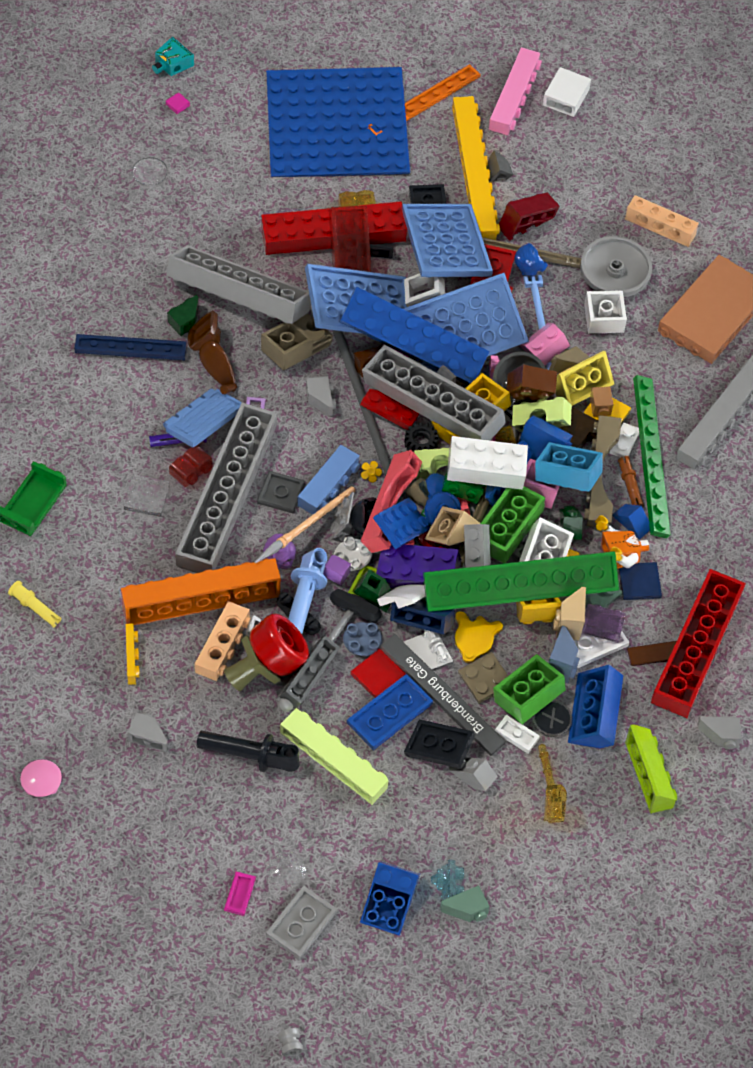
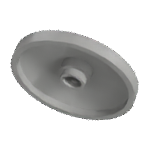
M609 236L597 239L587 246L581 258L580 269L586 283L595 291H623V297H628L639 293L646 287L652 273V261L646 250L638 243L624 237Z

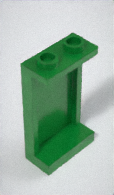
M33 461L30 473L5 508L0 506V522L31 537L67 486L64 474L60 471L49 469L42 463Z

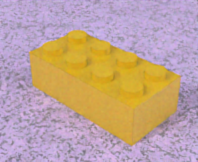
M483 373L465 388L504 411L511 406L510 392ZM431 420L438 436L448 444L451 443L452 436L460 437Z

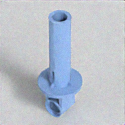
M316 548L304 554L300 568H296L291 572V579L298 587L288 619L299 629L301 634L304 630L314 591L323 589L327 585V578L323 575L327 562V553L322 548Z

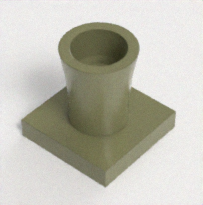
M248 635L241 639L247 657L224 669L228 681L240 692L259 674L274 684L281 680L279 675L270 671L258 659L251 647Z

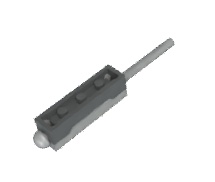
M347 610L329 637L324 635L313 645L309 651L307 661L295 671L276 698L282 711L292 712L304 701L340 649L334 642L354 612Z

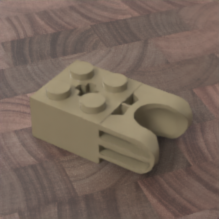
M306 314L292 324L282 323L262 333L261 351L284 371L329 347L332 343L333 335L326 329L312 331L314 328V318L310 314Z

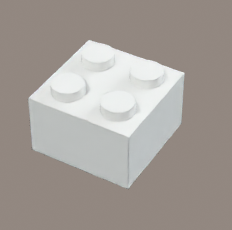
M587 291L584 306L588 334L624 333L627 317L623 291Z

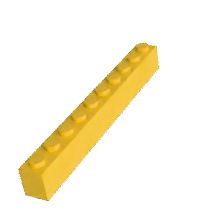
M474 96L453 97L452 111L468 204L472 205L482 238L496 240L497 234H500V226L496 224L497 210L493 208L495 207V198L491 196L490 170L486 169L488 160L487 156H484L485 143L481 141L483 139V131L479 129L480 116H477L478 104L474 102Z

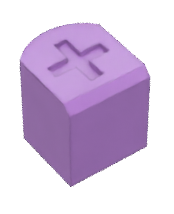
M332 555L325 564L323 575L328 580L342 586L351 572V563L336 555Z

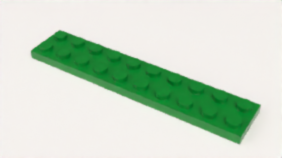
M615 551L423 572L428 612L572 595L581 587H586V594L619 590Z

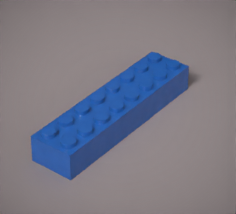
M359 287L353 290L339 320V323L436 370H439L444 365L456 376L457 380L467 385H470L478 377L490 352Z

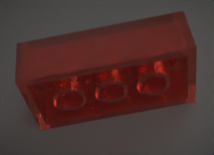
M367 205L331 207L329 209L332 267L371 272Z

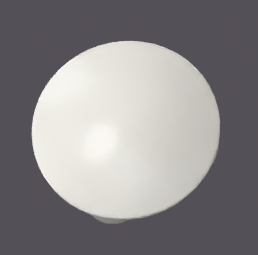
M352 536L346 537L337 546L333 554L351 563L350 571L364 568L372 557V553L361 542V539H356Z

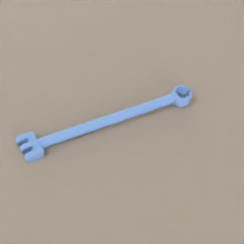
M542 275L537 276L538 281L535 280V276H530L531 281L528 280V276H523L525 288H531L540 330L545 326L538 287H543ZM551 361L546 365L547 370H549L552 364Z

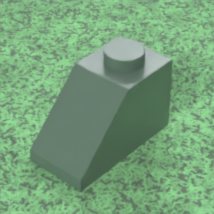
M479 885L441 901L440 905L442 913L468 922L476 920V922L482 921L487 917L490 908Z

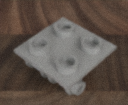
M354 492L345 497L340 506L337 505L334 510L333 516H335V521L330 529V532H332L331 540L339 537L341 541H344L346 537L350 536L352 527L350 516L353 508Z

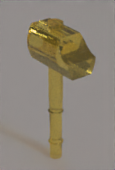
M541 744L538 746L539 757L541 758L543 774L547 784L543 820L549 823L564 822L567 792L562 784L555 785L552 774L553 770L551 769L548 757L549 753L547 752L546 745Z

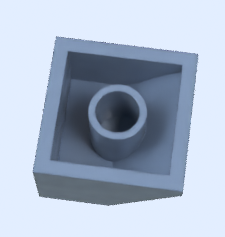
M562 626L551 653L549 664L564 675L565 683L568 684L570 677L574 679L580 658L577 657L579 649L565 626Z

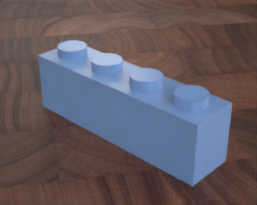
M340 445L299 494L298 506L313 515L328 504L331 499L336 498L340 487L346 486L350 479L349 476L358 471L360 467L359 455Z

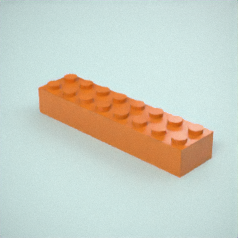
M266 558L257 563L245 562L232 567L225 566L221 569L205 570L195 574L188 573L175 578L167 577L164 580L127 585L121 588L126 624L133 623V625H139L225 608L228 601L241 605L276 598L280 595L281 578L276 559Z

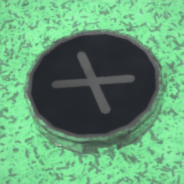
M551 701L533 716L532 722L539 734L549 738H559L570 730L572 714L565 704L559 701Z

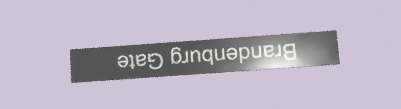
M396 634L380 645V649L462 729L474 731L475 737L473 740L490 756L505 744L506 741Z

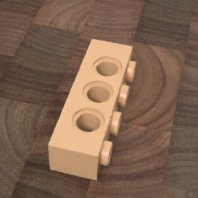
M636 195L628 205L625 217L627 221L687 247L690 246L696 236L699 224L694 220Z
M229 601L227 602L195 662V673L217 681L219 676L224 675V669L227 668L225 664L228 660H232L235 653L234 647L236 644L239 645L243 638L242 632L244 628H248L250 609Z

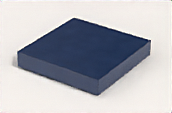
M657 562L637 563L630 568H619L623 600L656 599L662 597Z

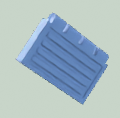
M209 389L201 397L191 402L188 407L186 406L176 413L175 416L165 421L163 426L166 428L167 433L194 448L236 417L242 402L228 394H222L219 389Z

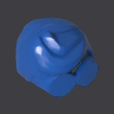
M531 243L522 245L516 252L514 261L524 276H536L538 271L543 272L548 266L547 262L543 263L538 251Z

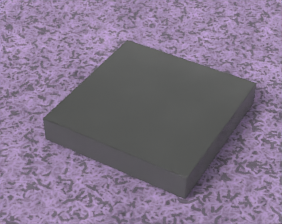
M269 471L257 504L293 514L298 503V496L305 485V480Z

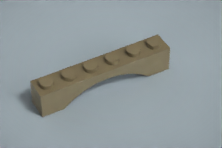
M599 415L598 422H594L593 433H596V439H592L591 450L603 453V461L611 448L618 443L622 418ZM600 475L590 492L587 491L586 502H589V508H585L584 520H587V526L596 527L595 520L600 515L607 518L608 524L611 525L613 504L607 497Z

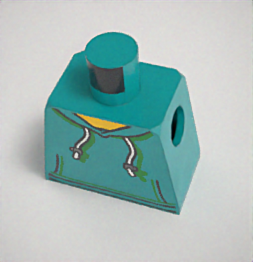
M171 37L155 52V64L152 65V69L156 74L165 71L170 76H173L194 66V54L174 37Z

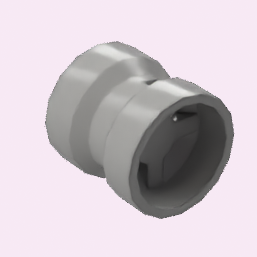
M289 1028L278 1033L279 1041L283 1045L281 1051L284 1057L299 1055L303 1052V1045L298 1040L300 1038L298 1028Z

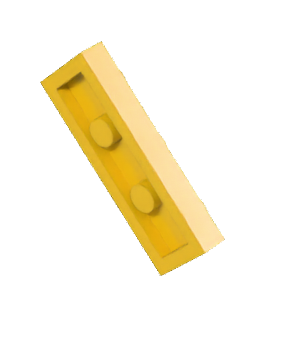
M132 623L125 624L128 685L136 684V678L140 677L139 666H135V660H139V648H135V643H138V631H134Z

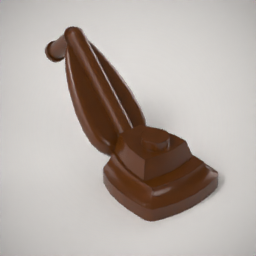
M212 310L188 331V345L193 351H200L199 357L203 366L222 385L220 392L227 394L231 391L235 392L237 384L235 383L234 372L228 356L219 344L221 330L218 327V314Z

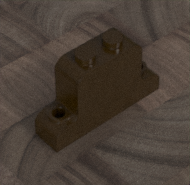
M549 396V398L544 400H553L554 397ZM572 407L571 426L558 428L573 435L570 441L572 443L571 447L582 449L586 442H592V439H596V433H593L594 422H598V420Z

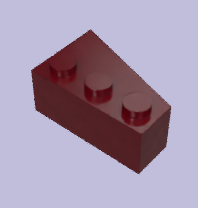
M548 192L510 201L506 205V209L499 222L500 231L511 241L514 239V235L520 232L522 234L526 233L527 228L533 225L538 227L553 219L560 206Z

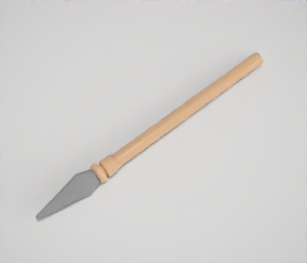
M353 486L349 487L289 533L279 537L255 560V563L277 553L281 548H285L292 539L342 503L345 497H348L352 492L355 493V488Z

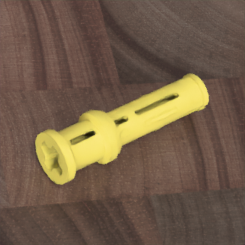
M16 581L8 591L10 596L17 598L22 606L31 608L53 628L56 626L55 623L58 624L62 618L35 597V593L32 590H27L21 581Z

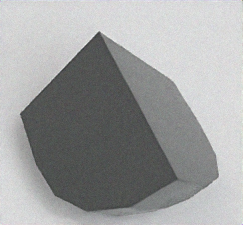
M494 150L489 157L487 169L490 170L489 181H498L497 178H506L507 180L513 176L511 166L504 156Z

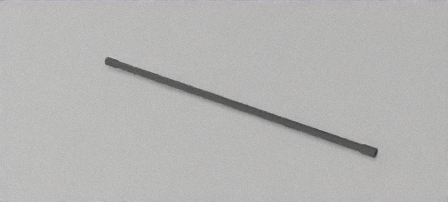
M332 330L360 405L365 392L342 331ZM360 405L386 476L391 463L372 411ZM402 494L398 499L397 503L404 500ZM417 538L413 539L414 545L421 546ZM452 628L449 631H447L444 635L442 634V636L446 637L452 635L454 633Z

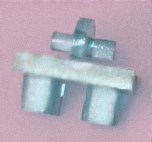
M449 859L447 865L437 869V874L431 876V883L437 885V890H441L442 901L464 892V886L456 885V880L461 881L464 877V868L456 866L455 860Z

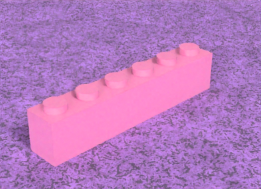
M521 47L490 118L489 130L509 135L510 130H514L516 125L515 118L520 117V107L525 105L527 98L525 95L530 93L532 87L530 83L535 81L536 70H540L542 61L539 60V52Z

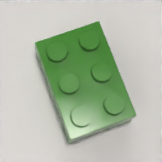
M536 654L493 687L495 703L518 722L524 724L565 691L564 675Z

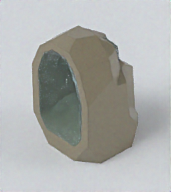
M421 477L409 486L405 492L416 504H421L425 507L429 499V492L426 480Z

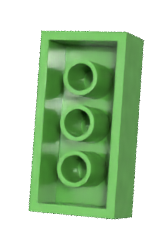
M523 486V490L506 488L480 523L489 524L491 557L502 563L507 562L531 529V526L544 511V496Z

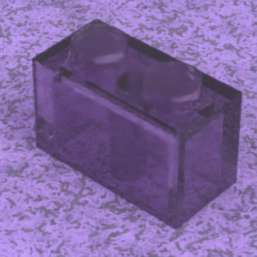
M588 604L582 633L618 643L626 613L616 609L603 608L597 604Z

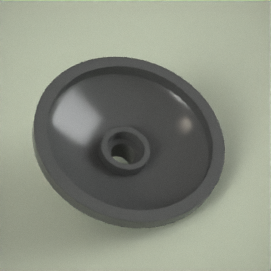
M513 352L498 362L493 373V381L507 389L508 373L523 364L546 369V367L538 357L531 353ZM510 396L511 406L518 405L521 402H529L527 399L516 400L513 399V396Z

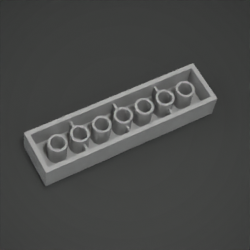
M189 245L171 254L168 258L166 276L173 278V280L187 283L190 287L200 288L206 293H213L222 299L234 301L237 305L247 306L253 311H260L269 317L278 318L284 323L292 324L310 310L311 300L309 291Z
M386 345L362 369L364 381L367 385L460 437L491 441L506 423L503 409Z

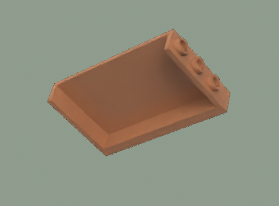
M719 254L660 320L658 331L663 337H668L675 341L678 346L688 349L694 356H699L712 364L753 317V274Z

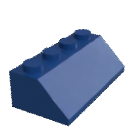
M605 665L578 673L568 743L599 749L614 745L624 675L612 666Z

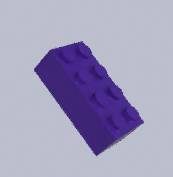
M391 544L390 549L381 551L376 574L386 579L390 588L393 589L410 584L424 585L423 572L458 569L461 566L462 559L458 549L405 544L395 549Z

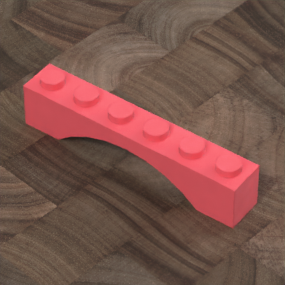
M412 450L394 454L361 538V542L371 553L390 549V541L373 517L395 505L403 491L417 477L422 461Z

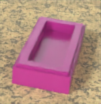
M236 871L224 911L245 916L256 876Z

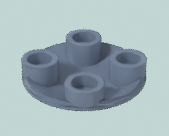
M350 623L344 632L343 642L345 647L353 654L368 656L380 648V645H382V635L375 623Z

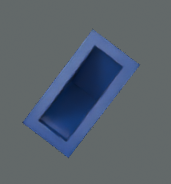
M624 504L612 514L626 529L634 532L639 540L650 531V522L642 506Z

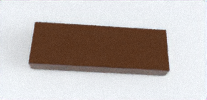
M677 641L627 648L631 666L668 661Z

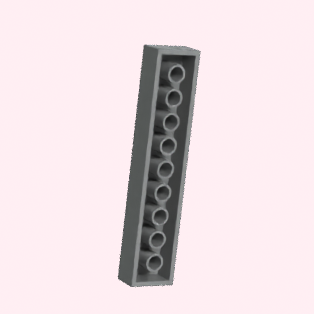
M241 403L175 553L176 566L198 573L205 570H216L277 427V413Z

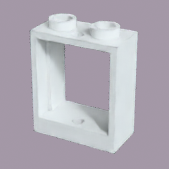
M419 273L404 279L405 304L407 307L445 294L443 277H421ZM434 286V289L414 296V293Z

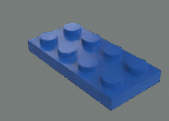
M410 498L393 505L373 517L395 549L430 530L427 519L417 510V505Z
M406 674L348 718L347 724L374 751L433 704V700Z

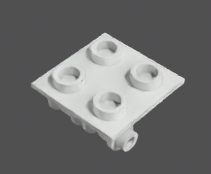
M424 630V634L404 641L431 669L453 662L442 639L436 632Z

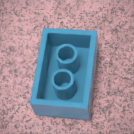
M551 442L547 444L535 461L536 481L559 485L564 488L578 489L580 491L590 492L603 472V453Z

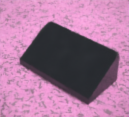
M358 243L357 255L392 259L394 246Z

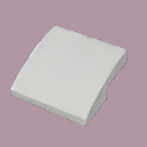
M410 584L396 587L378 598V603L380 606L396 602L398 608L414 604L425 597L424 585Z

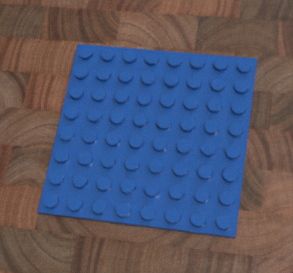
M402 67L266 70L271 177L410 174ZM370 124H372L371 128H372L376 133L379 132V131H383V132L377 134V136H376L368 127H369Z

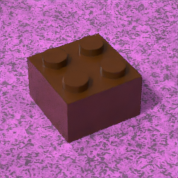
M523 364L508 373L506 390L516 400L527 399L532 403L540 399H547L556 393L557 371Z

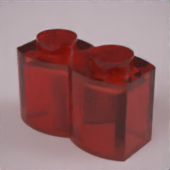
M196 445L194 448H189L183 456L177 458L169 466V474L184 487H187L189 484L193 485L197 482L200 475L203 473L207 474L211 470L213 465L212 457Z

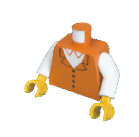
M602 515L595 520L597 530L603 531L602 550L603 552L615 551L617 569L622 567L630 568L634 564L639 563L641 552L649 551L648 540L638 541L632 531L615 530L608 524L607 518Z

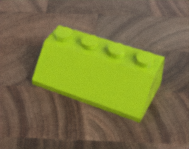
M635 724L630 725L625 744L650 813L674 808L677 801V793L670 785V774L668 771H665L663 766L664 758L658 752L656 736H653L648 728Z

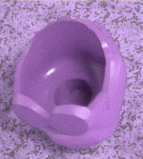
M274 534L268 538L263 552L283 534ZM291 541L285 548H281L277 553L267 558H275L278 569L291 568L296 554L294 543Z

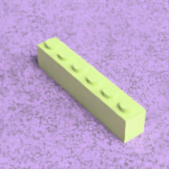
M296 708L280 724L281 734L371 805L388 789L389 780L384 773L377 772L367 760H362L358 757L352 748L345 747L335 735L331 736L321 724H316L312 721L306 712H301Z

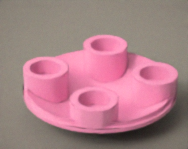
M35 760L23 769L20 780L23 789L28 795L45 797L57 792L61 784L62 775L55 763L49 760Z

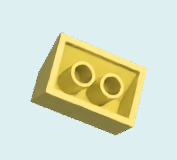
M602 351L559 373L556 382V397L565 398L573 406L589 398L593 387H609L614 385L606 351Z

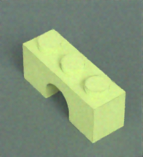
M555 397L553 400L540 399L532 403L521 402L518 405H513L512 426L519 432H522L526 421L533 415L538 418L546 415V422L556 427L571 426L572 405L563 397Z
M449 448L414 451L422 461L416 477L417 480L421 477L426 479L431 474L436 473L439 468L448 466Z

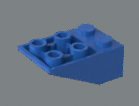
M382 861L378 862L360 923L400 936L420 874Z

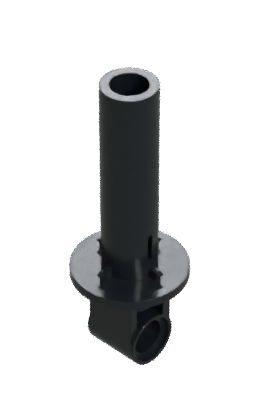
M203 730L198 734L197 748L257 760L260 772H266L268 767L292 772L300 766L298 747L292 744L274 742L272 734H267L263 743Z

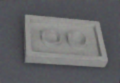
M303 886L268 929L266 936L300 960L335 916L337 908Z

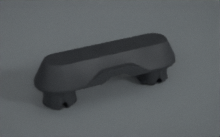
M336 589L330 594V600L333 605L350 610L367 621L376 623L382 616V612L377 606L360 596L347 593L341 589Z
M283 592L277 598L276 603L289 618L294 598L288 595L287 592ZM308 612L304 631L314 635L320 631L321 625Z

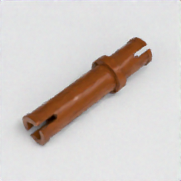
M624 456V463L623 457L618 459V463L631 504L637 505L638 503L643 508L644 503L635 479L636 472L632 469L629 456Z

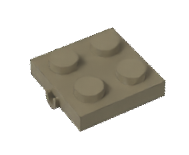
M492 652L458 670V674L478 704L491 697L494 698L493 687L508 677Z

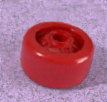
M280 614L268 615L255 625L250 632L249 639L254 653L265 667L277 675L287 676L293 673L309 657L307 642L299 629L289 619Z

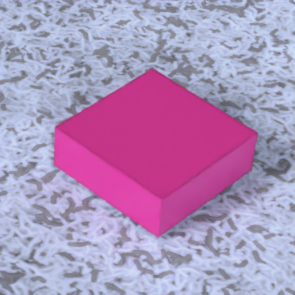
M178 92L166 100V105L178 114L189 107L190 102Z

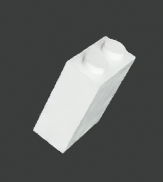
M560 67L544 94L543 106L574 117L590 89L591 79Z

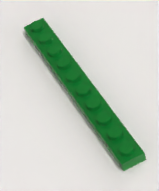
M636 375L633 378L650 535L668 538L671 534L653 379Z

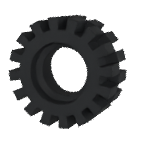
M419 422L418 426L414 423L413 427L409 426L405 432V448L407 447V451L412 450L413 452L415 450L436 449L438 446L437 430H434L432 425L428 427L429 423H425V426L422 425V422ZM417 436H425L428 442L419 444L414 439Z

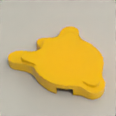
M457 612L455 619L458 629L456 630L454 641L460 650L463 661L471 663L480 658L481 655L488 653L493 646L495 635L503 630V624L500 621L487 622L482 616L476 617L475 621H470L464 612Z

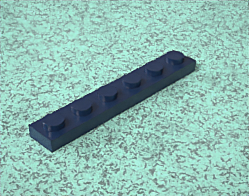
M76 334L74 350L75 353L185 361L187 342Z

